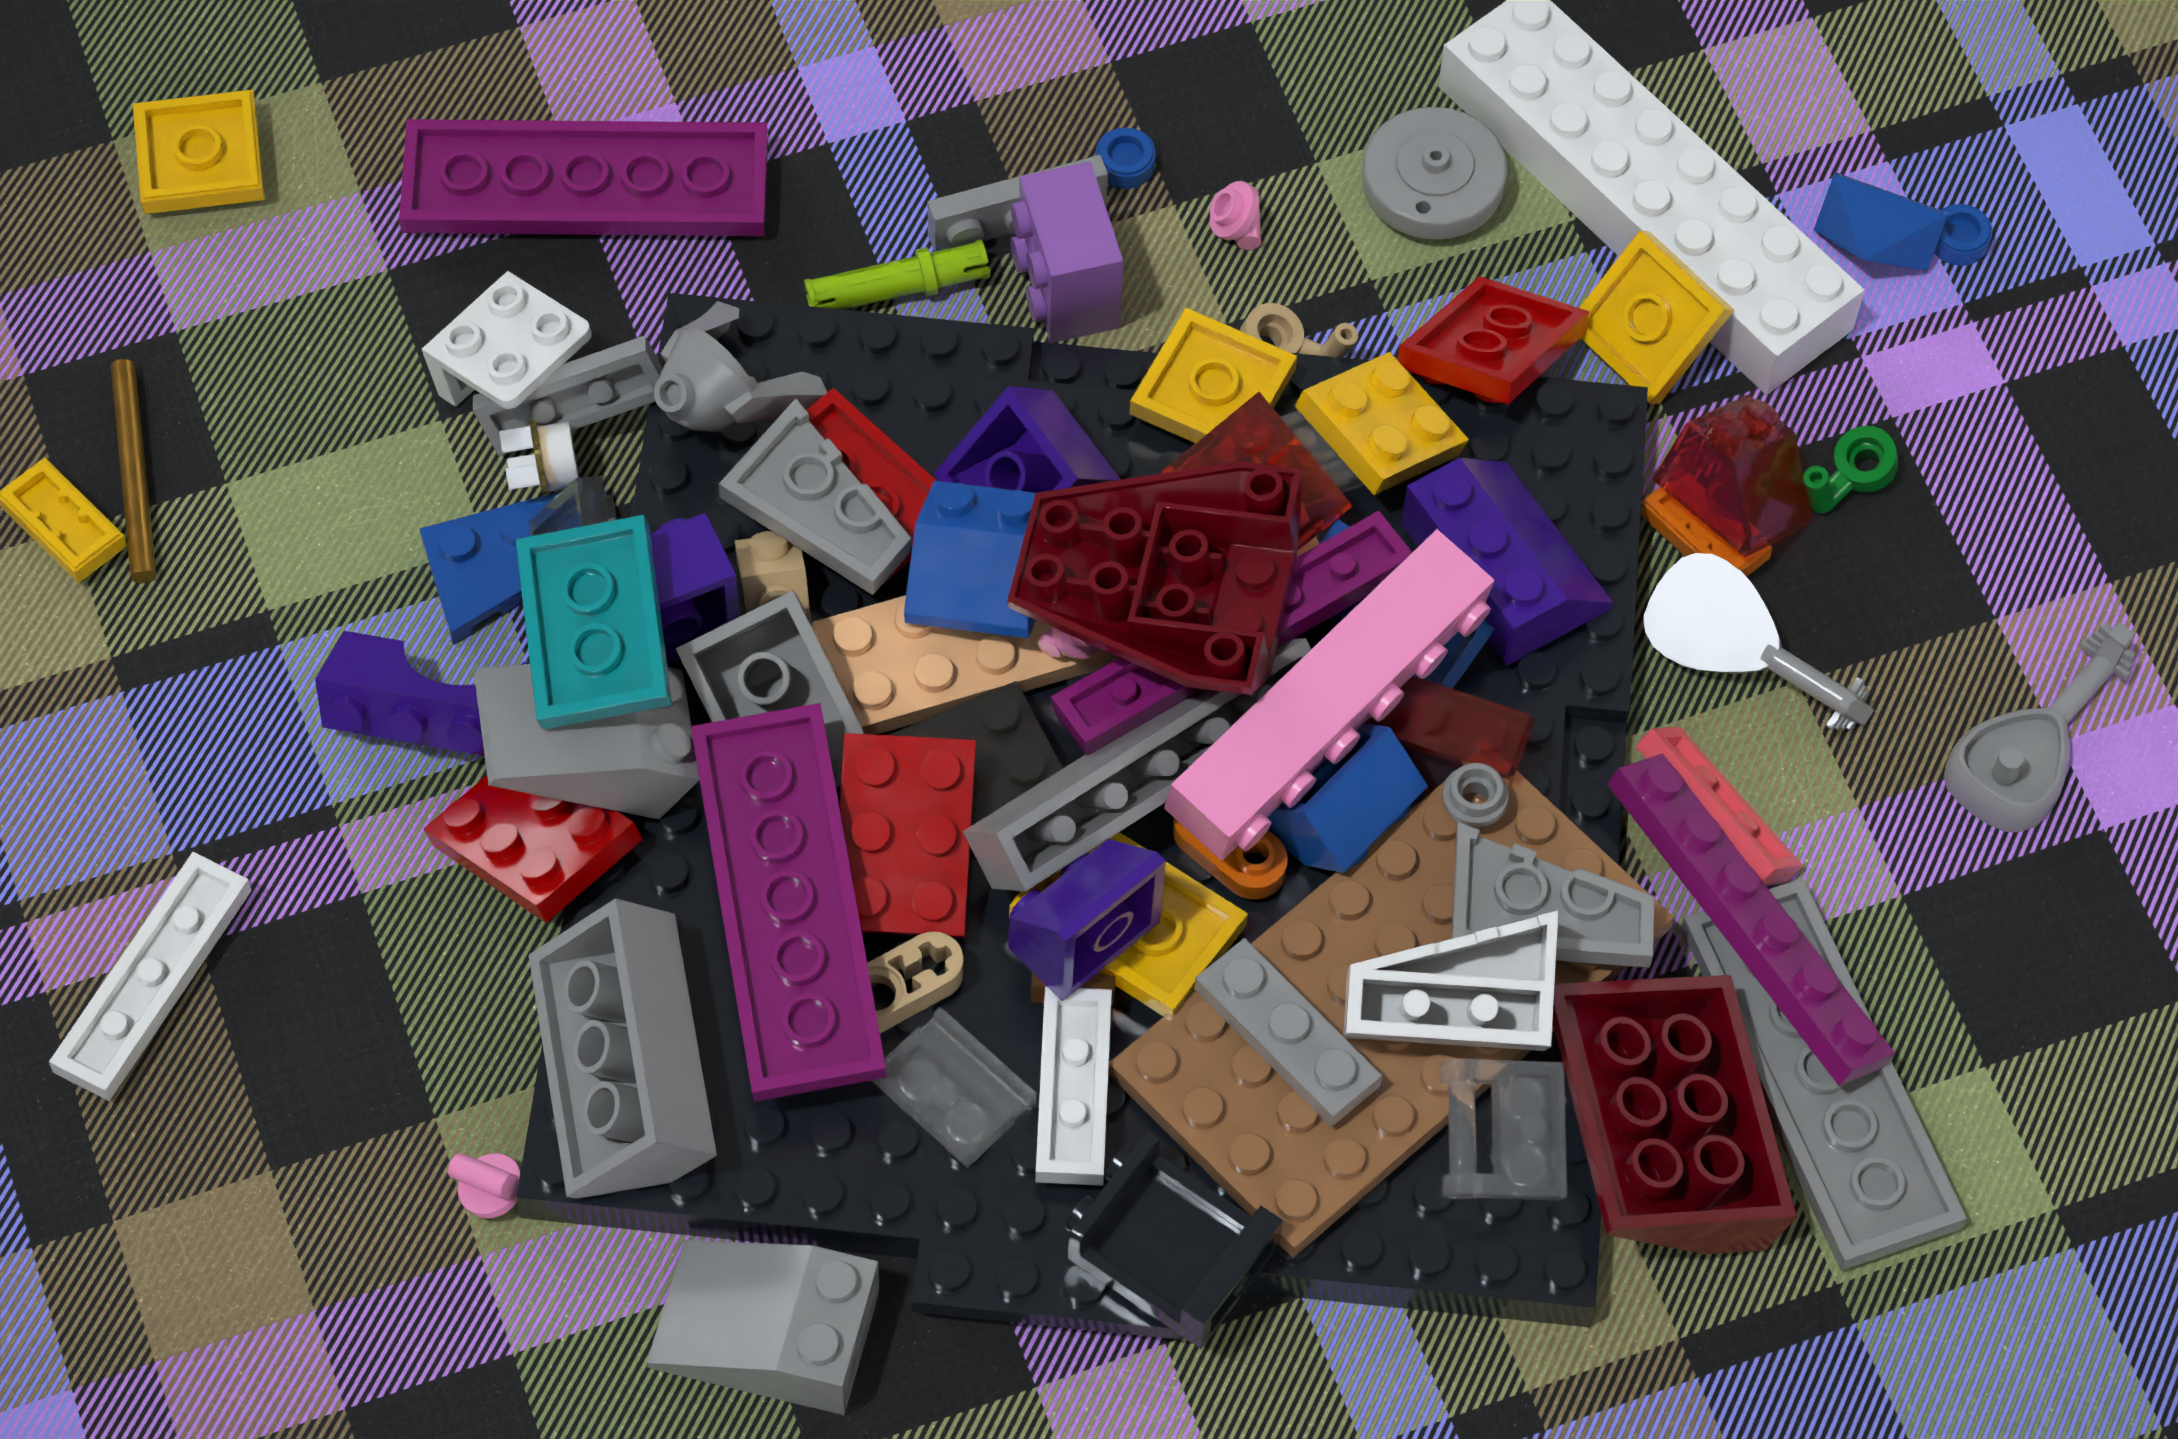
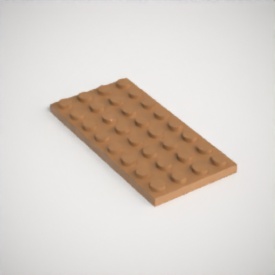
M1489 744L1464 764L1481 763L1492 767L1503 778L1508 788V803L1504 814L1493 824L1476 828L1480 830V837L1512 848L1514 843L1536 851V858L1572 872L1581 868L1649 894ZM1445 781L1415 805L1401 821L1395 822L1369 846L1368 855L1358 865L1350 866L1344 873H1334L1251 943L1342 1036L1347 970L1351 964L1451 939L1455 836L1458 822L1448 815L1443 806L1442 793ZM1468 793L1463 797L1466 801L1474 804L1486 802L1485 798L1478 793ZM1654 899L1653 944L1672 928L1675 918L1656 899ZM1556 961L1554 984L1612 981L1628 966ZM1195 990L1184 1000L1173 1016L1166 1014L1110 1061L1108 1074L1249 1215L1253 1216L1261 1205L1281 1218L1283 1225L1280 1246L1294 1258L1532 1050L1345 1038L1382 1075L1381 1086L1333 1127H1330Z

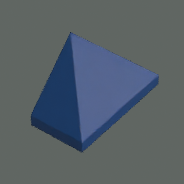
M1835 172L1813 230L1861 260L1927 271L1949 213Z

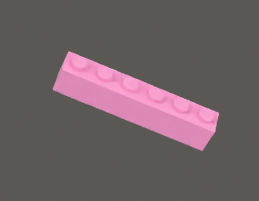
M1436 529L1171 784L1164 809L1221 861L1237 846L1244 851H1248L1267 832L1272 823L1267 817L1281 803L1284 802L1289 808L1296 805L1314 785L1316 778L1312 773L1327 759L1334 765L1340 762L1360 739L1361 735L1356 731L1371 716L1378 722L1383 720L1404 696V692L1400 688L1414 674L1421 679L1426 678L1444 659L1448 652L1444 645L1457 632L1467 637L1484 621L1491 610L1486 601L1495 580Z

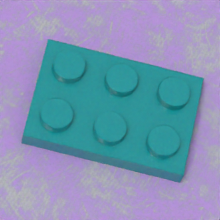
M639 515L515 539L536 719L541 728L544 730L671 706L672 700L650 528L645 516Z

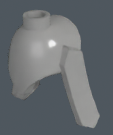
M717 301L700 318L675 330L661 352L666 363L661 371L659 380L655 384L654 398L657 405L665 411L668 418L673 422L693 431L720 432L734 421L736 423L777 419L795 398L807 410L823 397L827 391L820 377L805 372H798L757 383L754 377L748 376L731 353L716 341L729 330L731 321L739 318V308Z

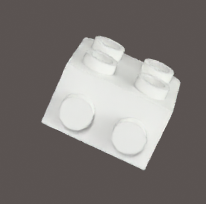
M507 271L422 348V352L438 395L456 407L471 392L476 390L505 409H512L520 405L590 340L592 332L587 320Z

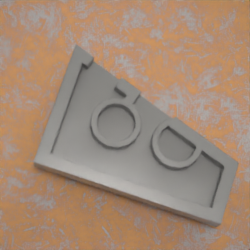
M796 398L719 483V497L872 595L911 552V537L867 484H861L842 462L841 452L829 438L823 439L809 422L808 412Z
M1458 822L1455 836L1451 939L1558 910L1556 961L1650 968L1653 958L1655 896L1581 868L1572 872L1536 858L1537 852L1515 843L1512 848L1480 837L1479 829Z

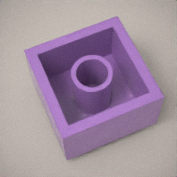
M1091 161L1020 176L1019 202L1011 203V216L1017 236L1010 238V245L1017 272L1027 271L1031 286L1026 287V297L1033 322L1043 321L1050 343L1120 328L1123 258Z

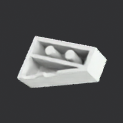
M1558 910L1515 923L1484 929L1454 939L1431 943L1351 964L1347 970L1343 1037L1545 1051L1551 1046Z

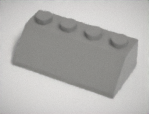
M615 898L529 954L566 1196L576 1199L671 1183L717 1156L675 914Z

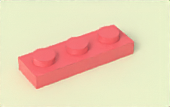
M1681 727L1651 728L1635 746L1646 759L1664 754L1709 814L1717 821L1720 828L1747 863L1755 870L1765 886L1787 883L1802 868V863Z

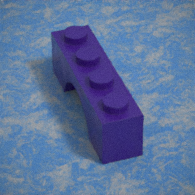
M349 631L342 632L315 678L322 728L485 756L475 684H445L422 676L408 663L405 656L404 641ZM523 662L520 665L530 664V662Z

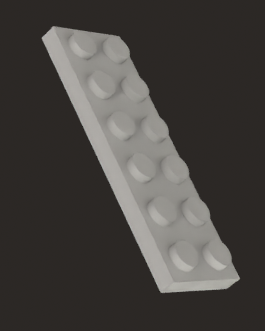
M1801 878L1768 889L1789 917L1793 919L1799 930L1827 966L1835 973L1838 980L1865 1015L1871 1020L1804 879ZM1705 911L1684 917L1681 930L1702 975H1731L1771 1123L1840 1270L1842 1271L1963 1229L1967 1217L1891 1059L1882 1069L1838 1086Z

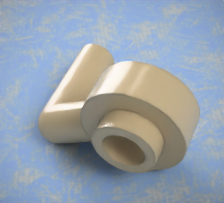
M1266 303L1254 308L1239 330L1262 340L1260 336H1267L1274 342L1276 347L1290 353L1340 358L1346 356L1358 339V332L1353 325L1341 323L1334 329L1323 345L1304 337L1303 325L1297 315L1289 308L1276 303Z

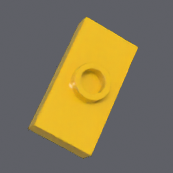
M45 457L0 490V507L78 584L127 547L124 534Z

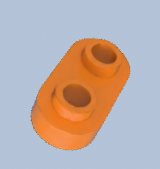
M1173 817V836L1179 848L1236 895L1246 899H1262L1271 896L1282 886L1286 877L1287 852L1283 843L1269 830L1248 851H1244L1237 846L1221 861ZM1249 853H1259L1266 860L1261 864H1251L1244 859V856Z

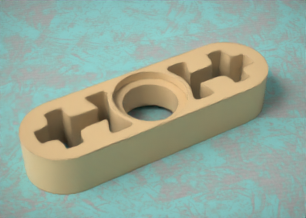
M926 932L867 963L871 984H885L895 993V999L889 1007L876 1011L879 1032L882 1033L941 1001L959 988L963 979V953L955 939L941 932ZM931 956L936 963L945 960V973L937 976L931 969L921 972L922 958ZM897 970H903L906 981L912 978V993H907L905 981Z

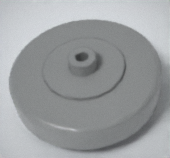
M1444 107L1411 109L1397 114L1383 123L1367 143L1362 167V186L1365 197L1378 217L1392 228L1407 235L1424 239H1448L1467 234L1479 228L1493 216L1504 196L1507 178V160L1504 149L1496 135L1484 123L1464 112Z

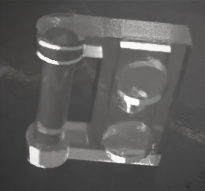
M1448 1059L1441 1061V1083L1448 1085L1450 1174L1443 1176V1197L1449 1199L1496 1198L1554 1201L1566 1198L1564 1063L1489 1059ZM1475 1084H1491L1493 1174L1477 1173Z

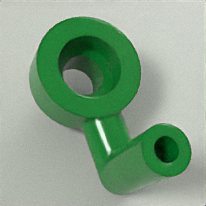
M1860 426L1846 432L1836 444L1834 460L1837 470L1830 477L1826 469L1821 466L1809 467L1804 473L1803 480L1810 506L1817 513H1827L1852 489L1858 492H1874L1887 486L1895 477L1899 464L1896 446L1890 435L1874 426ZM1867 457L1874 458L1879 462L1877 467L1870 471H1861L1857 468L1859 461Z

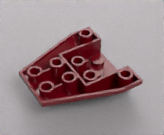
M1232 462L1035 493L1007 599L1008 607L1186 687L1253 695L1271 675L1295 573L1303 470L1274 465Z

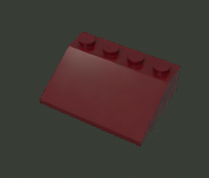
M1731 975L1554 984L1552 1022L1606 1235L1700 1254L1767 1250L1797 1218Z

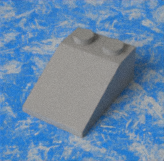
M793 590L676 648L712 722L821 703L836 788L841 786L844 733L865 734L798 595Z
M530 664L480 667L474 674L488 785L660 819L700 780L683 670L667 667L672 700L671 706L543 730L536 719Z
M684 1240L649 1353L647 1368L845 1415L880 1292L878 1261L811 1245Z

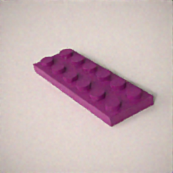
M406 119L399 213L401 233L765 236L768 152L767 122Z
M821 703L691 726L754 1102L887 1078Z

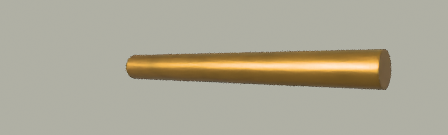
M120 359L114 361L110 367L131 580L136 583H148L156 578L136 366L131 360Z

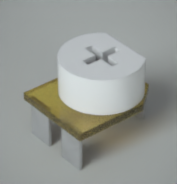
M536 420L529 421L530 426L499 431L502 453L534 448L535 453L507 459L508 468H505L509 490L540 485L543 495H548L552 491L580 487L569 421L538 427Z

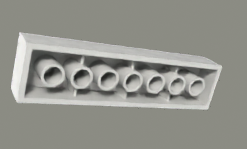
M1506 0L1444 44L1438 87L1467 114L1484 123L1496 135L1502 147L1613 252L1620 256L1640 230L1650 231L1735 310L1711 339L1710 343L1765 395L1771 393L1854 330L1865 290L1551 0Z

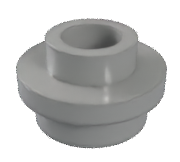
M1470 763L1458 768L1446 779L1443 787L1442 802L1448 815L1456 822L1475 828L1485 827L1496 822L1504 814L1508 803V788L1503 778L1492 767L1481 763ZM1468 793H1478L1485 798L1486 802L1474 804L1466 801L1463 797Z

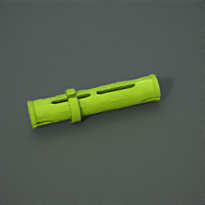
M976 240L974 243L935 252H929L928 247L916 249L915 256L812 280L805 279L804 287L806 292H808L806 297L809 306L845 310L924 292L926 297L938 295V288L981 278H990V268L986 266L989 262L983 241Z

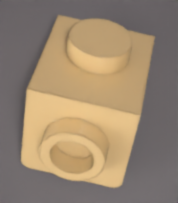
M773 531L760 532L749 539L735 540L745 613L793 590L798 595L811 621L806 569L802 550Z

